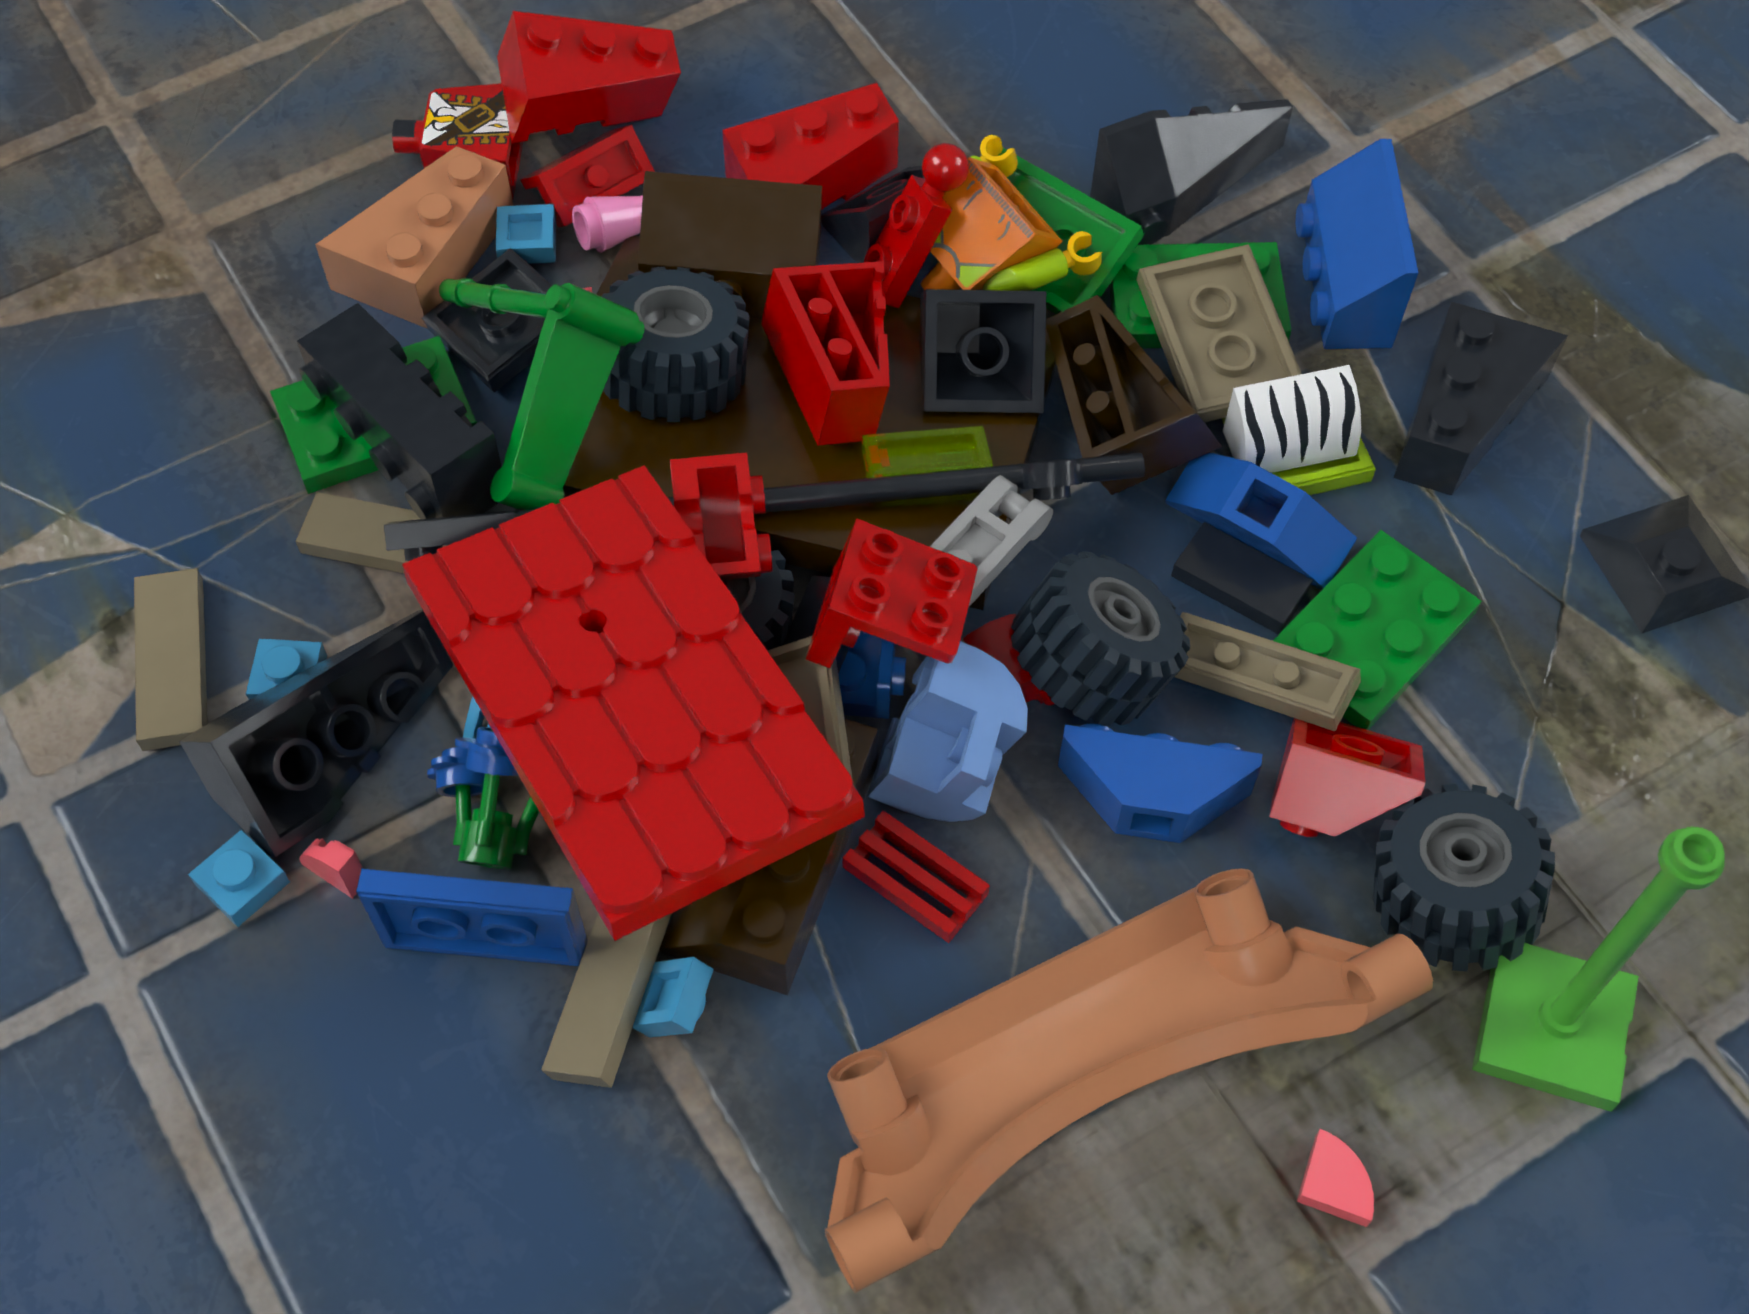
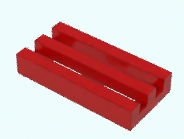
M884 810L875 819V826L870 831L866 829L860 836L858 846L854 850L850 848L842 857V867L947 943H950L989 894L990 885ZM885 838L967 895V897L964 898L883 840ZM871 854L875 855L902 874L907 881L933 896L954 911V913L948 918L867 859Z

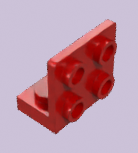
M856 519L833 569L805 660L830 669L841 645L853 648L860 631H863L941 662L952 663L958 652L978 570L977 566L952 554L942 552L890 530Z

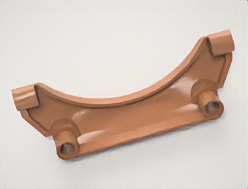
M1243 868L1230 869L1209 876L1196 887L869 1049L844 1057L830 1068L827 1076L852 1139L858 1148L844 1155L839 1160L828 1226L825 1229L829 1246L842 1274L851 1289L857 1293L939 1250L971 1206L1018 1160L1074 1121L1125 1094L1177 1072L1245 1051L1353 1032L1428 993L1433 988V978L1426 958L1418 946L1404 934H1396L1373 947H1367L1297 926L1283 932L1280 924L1269 920L1253 873Z

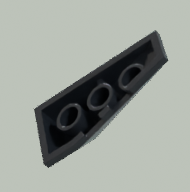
M1288 99L1237 103L1224 113H1212L1207 106L1192 107L1188 116L1171 117L1166 110H1154L1100 128L1090 197L1142 226L1144 236L1138 245H1152L1178 229L1284 145L1293 106Z
M418 610L240 704L179 742L212 799L270 856L277 857L334 817L344 804L341 801L343 796L362 773H368L381 757L378 752L401 723L410 721L453 667V663L423 610Z

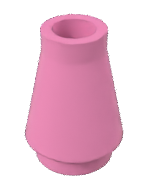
M643 195L586 197L583 204L574 206L572 210L573 226L584 250L596 249L602 253L624 242L625 239L640 234Z

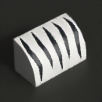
M1350 365L1233 388L1223 428V433L1233 458L1252 462L1268 472L1274 473L1356 456L1361 436V408L1357 386Z

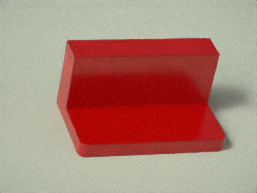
M632 125L605 132L526 175L520 181L525 190L537 187L545 204H554L556 225L560 228L573 223V207L583 204L586 197L621 196L644 183L645 171L655 172Z

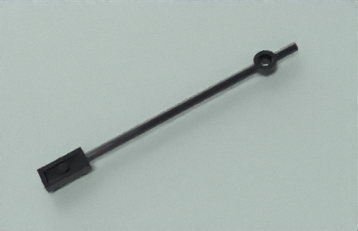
M1130 453L764 488L766 513L981 493L999 475L1017 485L1018 489H1033V499H1061L1071 497V485L1144 477L1145 464L1142 453ZM667 497L674 506V498ZM512 510L390 522L384 525L386 550L404 549L405 561H410L428 553L435 554L437 549L442 548L443 545H450L491 527L493 529L499 528V524L533 510Z

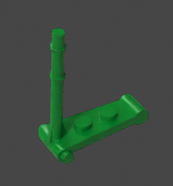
M467 278L459 280L445 279L439 286V294L444 301L455 303L459 307L464 308L475 306L487 308L498 314L509 312L545 319L504 463L492 479L490 494L495 502L521 511L535 510L550 503H554V505L560 503L559 500L564 498L563 486L613 368L621 346H626L629 343L636 344L641 340L645 330L643 322L639 320L637 313L633 310L571 283H564L561 286L555 284L549 288L546 294L511 289L504 284H495L493 286L480 284Z

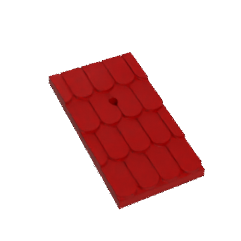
M645 465L619 475V479L613 480L612 478L559 500L560 503L555 505L550 503L501 523L499 528L493 529L491 527L437 549L435 554L428 553L402 564L410 589L614 941L865 817L863 798L853 786L851 775L806 713L804 702L740 613L737 601L696 545L694 534Z

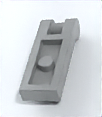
M1001 475L992 480L930 546L977 566L978 570L969 606L1030 540L1037 539L1043 533L1053 515L1052 508L1036 498L1031 502L1017 493V485ZM1004 514L1013 521L1007 524L998 517Z

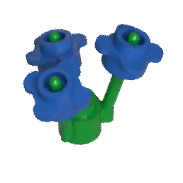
M478 727L476 739L458 737L455 739V746L457 747L442 751L441 757L433 758L431 760V768L427 770V777L436 780V793L442 796L456 797L457 824L453 845L460 847L457 861L475 866L510 870L514 854L526 856L530 832L540 811L530 796L516 828L512 827V814L496 811L500 775L515 776L518 773L492 728ZM482 794L480 809H473L472 814L471 796Z

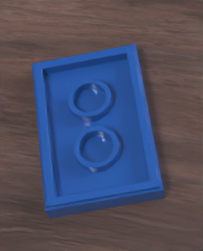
M361 869L356 892L385 948L579 966L588 939L573 888Z

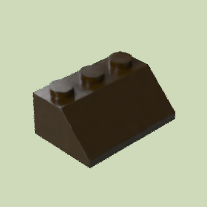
M645 171L638 271L647 273L651 272V269L655 267H665L666 270H677V267L690 268V272L697 274L701 272L708 273L714 276L715 282H726L734 288L733 295L742 297L746 304L745 312L749 313V317L762 318L773 268L819 265L822 186Z

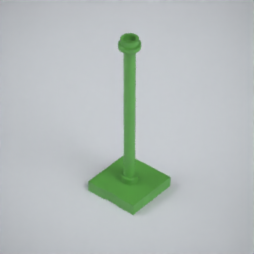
M1701 827L1682 828L1670 833L1662 842L1658 851V861L1661 869L1587 961L1524 943L1522 955L1511 962L1500 955L1497 967L1490 970L1472 1070L1611 1112L1620 1103L1627 1058L1624 1054L1627 1033L1633 1018L1639 976L1620 971V969L1688 889L1699 890L1707 888L1719 878L1725 866L1724 847L1719 838L1711 831Z

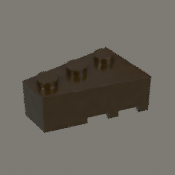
M1098 295L1046 319L1047 332L1082 458L1130 453L1143 454L1145 464L1144 477L1100 481L1111 495L1222 447L1198 413L1178 392L1166 375L1146 354Z

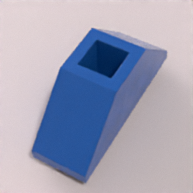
M1210 452L1188 462L1165 500L1166 504L1202 524L1206 522L1311 578V585L1320 590L1336 576L1357 541V537L1305 491L1252 462Z
M1099 724L1065 725L1058 767L1114 833L1182 843L1251 795L1262 766L1263 754L1247 752L1241 747L1229 743H1216L1207 746L1180 742L1175 737L1162 733L1140 736L1114 732L1111 728Z

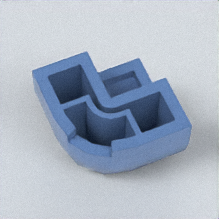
M960 641L958 652L952 663L947 664L927 656L914 673L912 683L917 685L916 690L908 700L900 719L892 718L867 797L901 811L933 820L948 822L968 821L986 814L1002 755L1027 732L1028 708L1020 684L1003 663L984 651Z

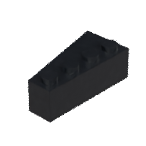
M359 303L297 340L305 363L299 369V372L310 391L319 400L325 396L330 398L336 405L333 411L337 420L353 440L362 436L372 447L369 450V455L378 470L388 481L398 478L408 489L405 492V497L420 519L481 514L498 504L492 499L490 494L492 479L499 468L502 467L494 432L482 421L472 426L465 416V413H467L465 405L451 391L442 396L430 371L417 359L406 366L405 364L408 362L400 343Z

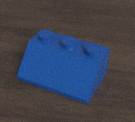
M1379 139L1312 179L1306 203H1299L1297 206L1296 234L1298 238L1305 237L1306 248L1303 254V276L1305 281L1313 282L1314 288L1310 301V318L1313 326H1320L1324 349L1392 348L1418 276L1392 139Z

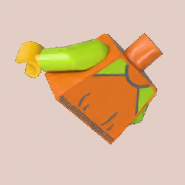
M989 135L981 142L980 151L982 156L972 155L968 157L969 172L964 183L955 190L946 191L943 196L952 212L930 251L938 260V263L921 281V286L924 290H960L962 288L963 290L1030 291L1067 276L1068 268L1078 275L1087 276L1093 274L1101 265L1102 252H1095L1089 257H1081L1076 254L1077 251L1085 249L1092 244V236L1084 231L1076 232L1071 236L1068 241L1067 250L1062 252L1057 248L1062 243L1060 237L1007 178L1017 169L1018 161L1015 148H1009L1004 154L998 156L1003 150L1001 138L996 135Z

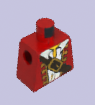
M502 83L435 89L429 93L424 120H394L392 143L395 153L420 154L423 168H426L456 146L497 161L506 166L512 199H514L523 142L511 143Z

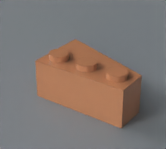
M456 146L316 243L315 245L330 290L427 328L422 317L444 301L439 294L441 282L445 279L459 280L468 275L496 237L497 206H514L506 166Z

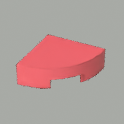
M323 838L315 839L300 856L301 864L353 899L357 894L358 881L361 869H363L356 852L336 840L330 841L327 844Z
M1319 1129L1313 1142L1297 1202L1367 1228L1372 1221L1374 1213V1194L1369 1175L1359 1157L1346 1143L1333 1134Z

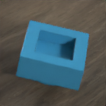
M554 204L497 206V258L511 248L528 264L556 262V215Z
M259 639L246 690L248 700L326 660L327 653L322 642Z
M242 830L188 874L193 883L237 927L290 883L285 872Z
M695 957L655 962L632 1028L649 1038L693 1033L696 1021L700 1018L705 1008V994L714 969Z

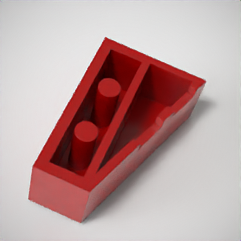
M520 11L512 12L497 55L511 143L527 141L530 133L555 129L558 135L572 133L576 125L600 121L604 127L662 116L681 74L672 30Z
M877 83L722 130L726 178L822 186V209L840 197L845 201L849 200L898 167L899 120Z
M884 261L773 268L761 324L818 446L875 439L890 387L887 334H884L886 298L882 297Z

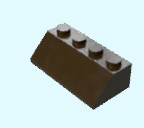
M844 719L853 786L864 801L877 767L878 729ZM855 822L675 911L661 943L660 953L676 959L695 957L713 968L715 972L788 996Z

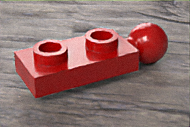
M950 143L938 144L926 153L922 162V173L925 179L911 175L902 194L893 202L889 218L876 243L866 253L864 262L884 261L882 297L886 298V305L896 308L900 307L952 212V209L943 198L945 192L960 187L968 176V158L963 150L956 145Z

